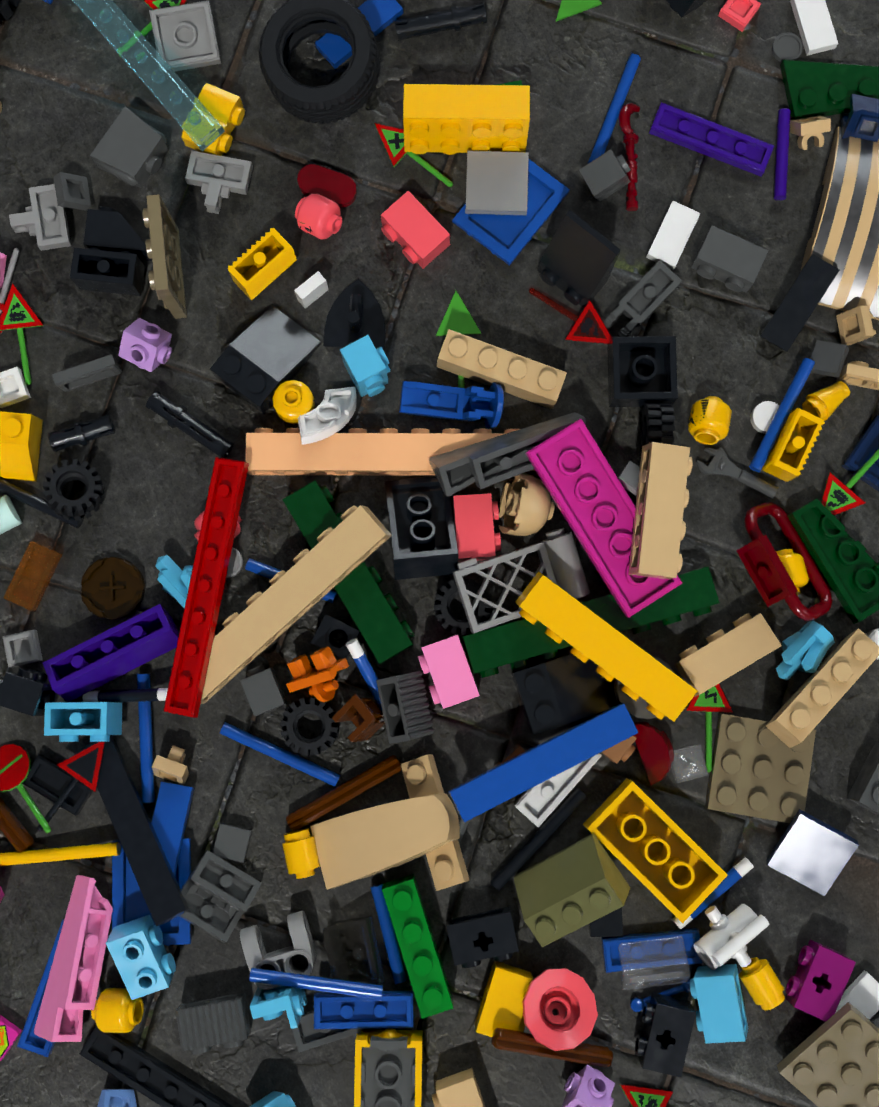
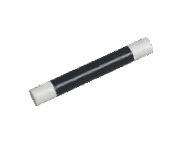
M168 688L90 691L83 695V702L166 701Z

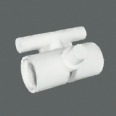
M745 904L739 905L728 916L721 914L715 905L709 907L705 914L710 920L709 926L711 930L694 943L693 946L696 953L712 970L721 967L730 958L736 959L742 968L748 966L752 959L746 952V945L769 926L768 920L761 914L757 916Z

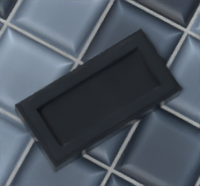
M40 754L35 759L26 780L22 784L55 803L74 777L57 766V763ZM79 781L60 807L75 816L79 815L93 790Z

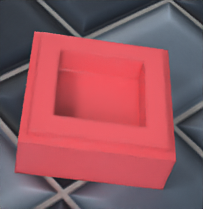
M727 0L718 16L743 32L759 10L761 3L757 0Z

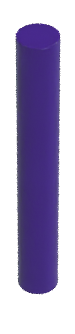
M787 108L778 110L774 183L775 200H785L787 193L791 110Z

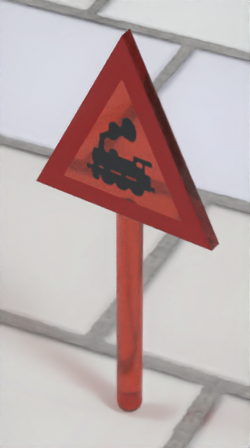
M534 288L529 289L530 294L576 322L565 340L610 343L612 337L591 301L588 302L578 317Z

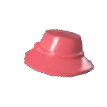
M566 968L545 969L530 982L522 1001L524 1023L538 1043L553 1051L576 1048L591 1035L598 1017L594 993L583 977ZM554 1009L557 1010V1012H558L557 1015H554V1014H553L552 1011H553Z

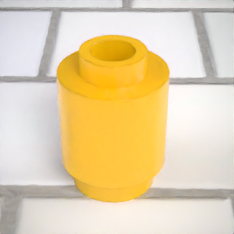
M309 828L283 834L285 842L282 843L288 874H295L296 879L315 875L314 869L320 867L314 836L310 835Z
M751 958L752 962L742 968L739 977L755 1004L760 1005L765 1011L771 1010L785 1000V995L783 994L784 987L766 959Z

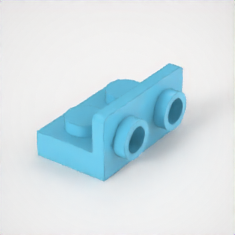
M286 986L270 990H263L258 987L250 1004L252 1018L263 1017L265 1021L272 1020L283 1014L282 1011L286 1010L290 1028H298L301 1016L304 1015L303 1006L307 1005L306 993L304 989Z

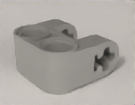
M304 910L287 915V923L293 945L266 953L262 935L257 925L240 929V941L250 972L251 968L261 969L262 965L270 964L275 967L276 971L310 975L316 962V953ZM296 954L304 955L308 960V966L301 969L297 968L292 962V956ZM254 982L257 987L263 990L280 987L278 985Z

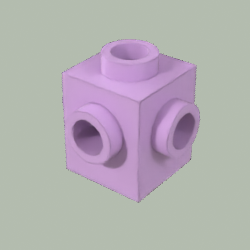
M138 318L123 330L118 356L141 369L152 372L160 364H165L170 358L172 348L169 345L172 334L154 323Z
M586 1065L578 1073L573 1072L567 1079L564 1086L567 1094L562 1107H612L614 1098L611 1097L615 1083L605 1077L601 1071Z

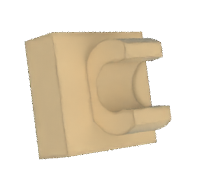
M818 115L790 120V133L799 136L797 140L799 149L807 150V141L811 136L814 137L815 146L823 147L824 136L822 133L831 131V118Z
M860 305L836 315L841 344L852 345L876 334V330H873L871 321L873 315L870 313L869 306Z
M173 745L167 758L157 755L152 764L154 775L184 786L189 776L188 767L183 765L186 754H184L185 749Z

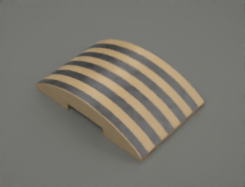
M838 126L835 130L822 182L824 188L812 237L808 240L801 270L812 254L836 267L840 271L818 305L844 312L860 305L869 306L873 319L879 321V139L877 142L851 136L842 139L841 127Z

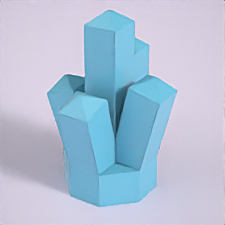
M168 555L158 557L155 567L160 571L157 580L162 584V590L176 599L185 608L193 565L184 566L183 570H181Z
M812 620L807 622L798 632L782 641L784 652L781 654L783 661L776 668L779 678L789 680L797 670L815 673L826 652L835 643L833 635L823 625Z

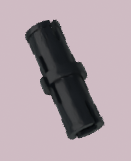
M107 414L86 422L80 420L74 422V425L68 428L49 432L48 440L53 451L57 452L78 444L82 446L88 445L91 440L115 434V427L112 419H110V415Z

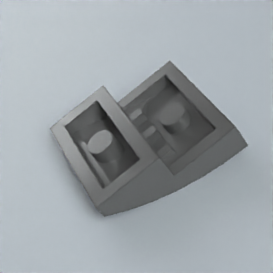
M206 850L181 889L189 911L179 915V917L221 942L226 943L242 914L249 908L262 883Z

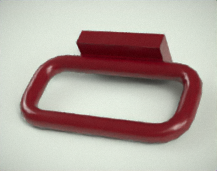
M764 502L749 509L746 512L744 523L752 542L736 550L767 607L785 599L791 611L800 619L810 621L826 614L831 609L832 594L784 509L773 502ZM767 514L773 516L794 553L803 556L808 577L819 596V603L810 608L802 604L796 594L798 590L766 534H762L757 523L758 518Z

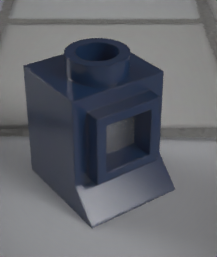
M852 94L850 97L851 113L849 116L843 115L840 120L842 139L851 136L877 142L879 139V99Z

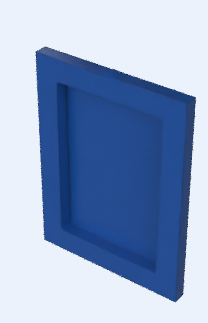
M529 159L527 216L465 214V203L452 219V222L510 266L568 195L570 189Z
M183 838L175 878L180 890L191 874V838ZM112 840V843H120V840ZM122 845L121 854L112 856V929L115 926L149 914L152 918ZM178 916L159 926L163 934V945L191 944V923Z

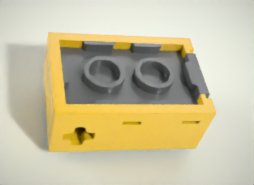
M388 1028L385 1030H362V1033L356 1034L354 1107H422L423 1030H394Z

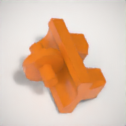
M329 646L321 648L310 655L315 666L314 668H312L306 654L297 656L287 663L293 677L292 680L286 683L289 692L310 687L309 694L315 696L320 702H327L334 698L335 689H338L339 683L337 680L332 679L336 677L337 671L349 667L346 658L336 660Z

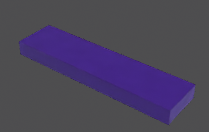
M662 102L649 132L651 135L760 177L764 174L774 148L772 144Z

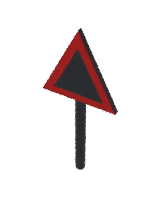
M98 742L57 765L74 778L44 817L47 823H49L79 781L96 792L106 742ZM40 824L37 827V830L39 832L43 831V828Z

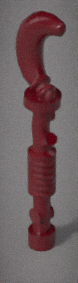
M633 103L625 104L621 108L618 118L621 130L625 134L623 142L626 144L627 164L631 171L626 173L631 181L628 184V192L626 193L628 201H626L627 211L638 210L635 183L638 182L637 161H635L638 155L634 153L635 144L638 143L639 137L631 128L630 117L631 114L639 112L640 107Z

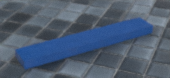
M620 703L448 792L462 821L466 822L637 734L638 730L625 704Z

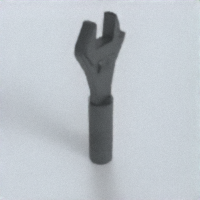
M721 447L718 450L713 448L704 449V451L714 457L708 466L699 460L696 461L702 474L723 475L734 478L771 498L778 491L779 487L738 468L728 459Z

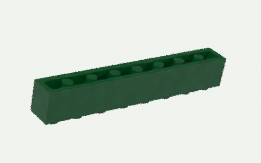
M704 567L678 575L682 582L681 585L629 618L624 615L612 594L582 602V604L619 632L632 629L634 635L651 630L650 623L662 620L663 626L682 621L680 614L692 611L693 616L696 617L712 612L711 605L720 602L709 567ZM526 619L462 637L472 673H480L481 678L498 674V667L510 664L511 669L530 665L528 658L541 655L542 661L560 656L559 649L571 645L565 640L558 644L544 633L547 629L545 625L538 620L533 625Z

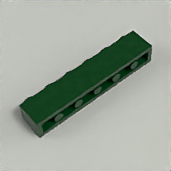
M316 481L282 499L311 549L319 543L316 539L323 531L329 527L335 529L342 522L340 518L342 512L335 514L330 506L335 500L326 485L319 487ZM363 561L334 588L378 663L382 664L413 646L410 639L415 635L407 621L399 622L394 614V611L399 608L390 593L383 595L378 587V584L383 581L374 566L367 568Z

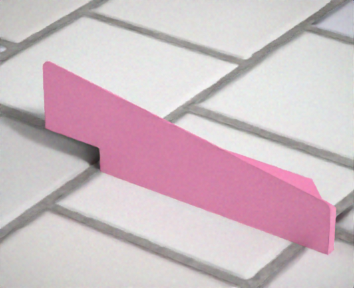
M77 875L34 1028L35 1035L50 1042H81L83 1010H94L113 907L95 886L96 880L83 875Z

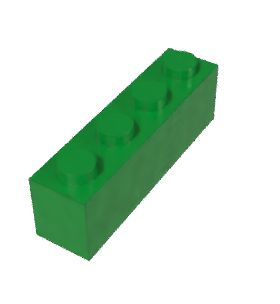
M414 873L383 883L382 892L421 1018L423 1019L453 1009V997Z

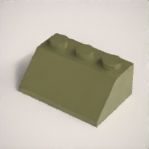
M594 833L514 876L523 919L542 947L623 907L631 888Z

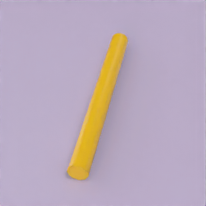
M115 842L0 853V866L118 856L121 854V844Z

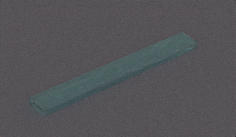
M73 0L202 152L225 132L219 122L113 0Z

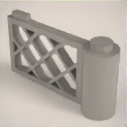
M559 528L545 533L547 539L480 563H477L476 558L457 563L458 570L452 573L471 632L476 633L522 617L519 614L522 609L521 607L513 612L501 607L509 590L519 596L522 594L521 591L511 587L519 570L533 578L538 571L540 573L544 572L548 579L575 599L588 595L590 593L572 532L565 533L564 528ZM537 551L541 563L536 573L521 567L526 555ZM519 557L516 563L510 561L511 559ZM503 562L514 567L506 584L491 577L497 564ZM490 567L487 574L480 571L482 569ZM475 572L484 577L477 594L466 589L462 576ZM489 580L504 587L496 604L482 597ZM468 595L474 597L472 604ZM479 601H482L494 609L489 620L477 624L474 611ZM499 611L505 613L504 615L496 617Z

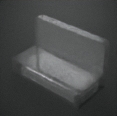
M681 936L621 943L618 946L622 968L620 976L622 990L680 984L687 982L690 978L684 941Z

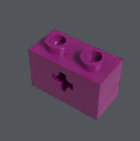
M810 939L808 945L803 946L799 953V967L795 976H791L786 984L785 993L787 995L785 999L793 1007L826 1022L835 1014L856 962L846 955ZM815 976L822 977L820 982H812Z

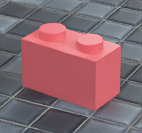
M409 191L381 214L383 226L381 230L391 242L396 240L404 248L402 253L412 264L417 262L422 269L450 245V234Z
M491 493L453 496L458 562L476 558L478 561L496 557V552L501 551L500 532L494 533L493 520H499L498 501L492 502Z

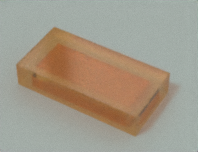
M30 541L3 598L36 612L62 554Z

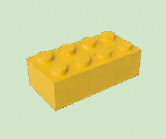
M404 84V152H412L414 154L437 152L447 155L467 153V151L526 152L530 123V86Z
M627 778L583 823L682 923L728 876L633 781Z

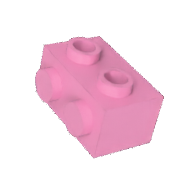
M458 635L422 647L423 655L418 656L423 673H430L434 685L429 686V690L435 705L441 703L443 709L480 696Z

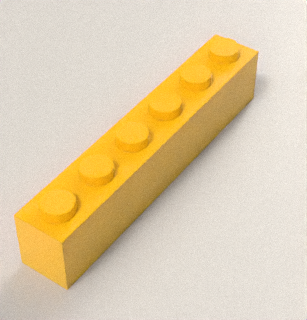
M539 571L516 600V604L522 608L519 614L533 625L537 620L547 627L544 632L558 644L565 640L573 646L570 652L582 662L586 663L588 659L592 660L598 665V668L595 670L609 682L616 678L624 684L621 690L633 700L637 701L641 697L647 701L649 705L646 709L660 720L667 716L675 722L698 692Z

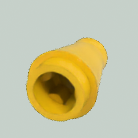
M837 381L831 386L807 395L802 408L826 421L843 400L850 395V390L844 382Z

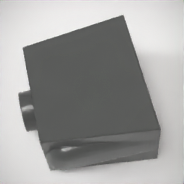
M125 106L90 157L99 169L116 176L130 186L142 188L151 174H155L160 169L162 158L169 149L166 145L167 139L164 134L141 120Z

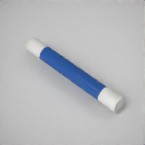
M357 638L351 639L346 643V647L382 711L376 680L379 679Z
M744 857L727 872L728 876L684 923L677 917L672 919L680 930L754 868L752 863Z

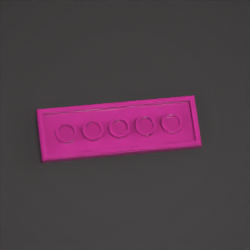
M582 419L577 420L525 453L627 618L682 584L678 575L677 578L673 579L629 575L636 507Z

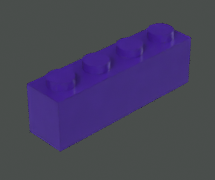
M158 604L43 662V666L52 690L65 701L70 702L175 649L179 632L173 618L161 604Z

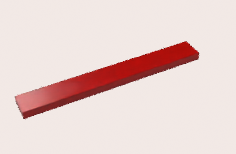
M215 457L164 712L198 718L249 463L244 461Z

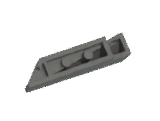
M576 412L431 457L429 462L445 496H451L476 482L477 487L482 489L534 469L525 454L526 452L579 419H582L585 424L586 418Z

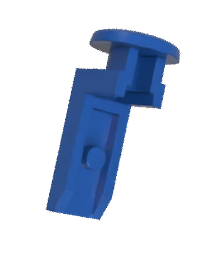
M403 381L399 413L473 422L483 417L485 418L486 428L495 429L500 422L503 412L504 392L502 386L495 382L491 384L489 391H483L484 387L477 386L459 388Z

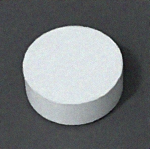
M764 401L758 404L752 410L750 416L753 428L760 433L766 434L779 405L772 401Z

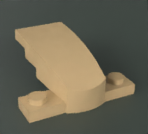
M427 754L401 764L410 799L366 808L310 826L327 890L358 879L367 878L392 867L400 866L425 854L436 891L470 881L458 841L460 838L458 814L452 801L444 793L433 754Z

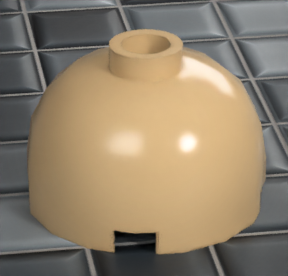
M522 473L514 476L515 479L512 484L506 483L503 488L499 504V517L504 518V526L499 525V529L503 534L513 536L535 534L545 525L547 520H551L554 514L555 505L554 502H551V495L544 483L538 477Z

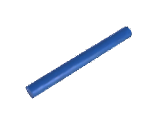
M630 54L588 164L605 153L618 120L619 112L623 107L641 61V57L637 54Z
M803 358L749 465L751 470L758 473L761 472L815 365L813 360Z
M137 674L138 689L150 688V674ZM151 701L138 702L142 803L155 802L154 773L152 770Z
M225 722L221 728V735L336 787L341 775Z
M251 968L249 982L382 999L383 985Z

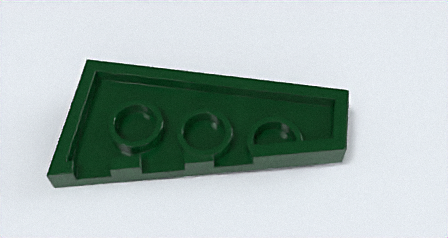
M783 60L780 64L787 102L791 110V120L818 115L825 117L851 112L850 97L852 94L879 99V66Z
M818 499L787 515L853 624L861 622L878 611L879 563H876L865 552L866 548L858 540L854 541L845 531V526Z

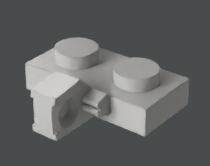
M191 150L185 180L189 185L200 186L202 194H206L204 206H206L207 212L219 214L222 199H229L230 192L247 195L253 170L252 161Z
M55 184L30 187L31 206L25 207L26 212L9 215L11 228L15 233L29 232L30 236H36L37 245L41 251L71 246L65 207L58 206Z

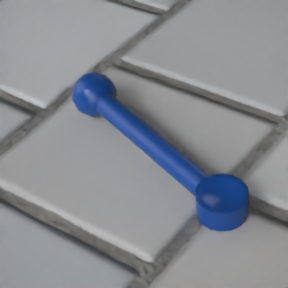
M690 979L684 980L682 985L657 994L672 996L683 991L691 992ZM651 996L643 999L638 997L632 998L630 1001L632 1010L640 1012L645 1002L650 1003Z

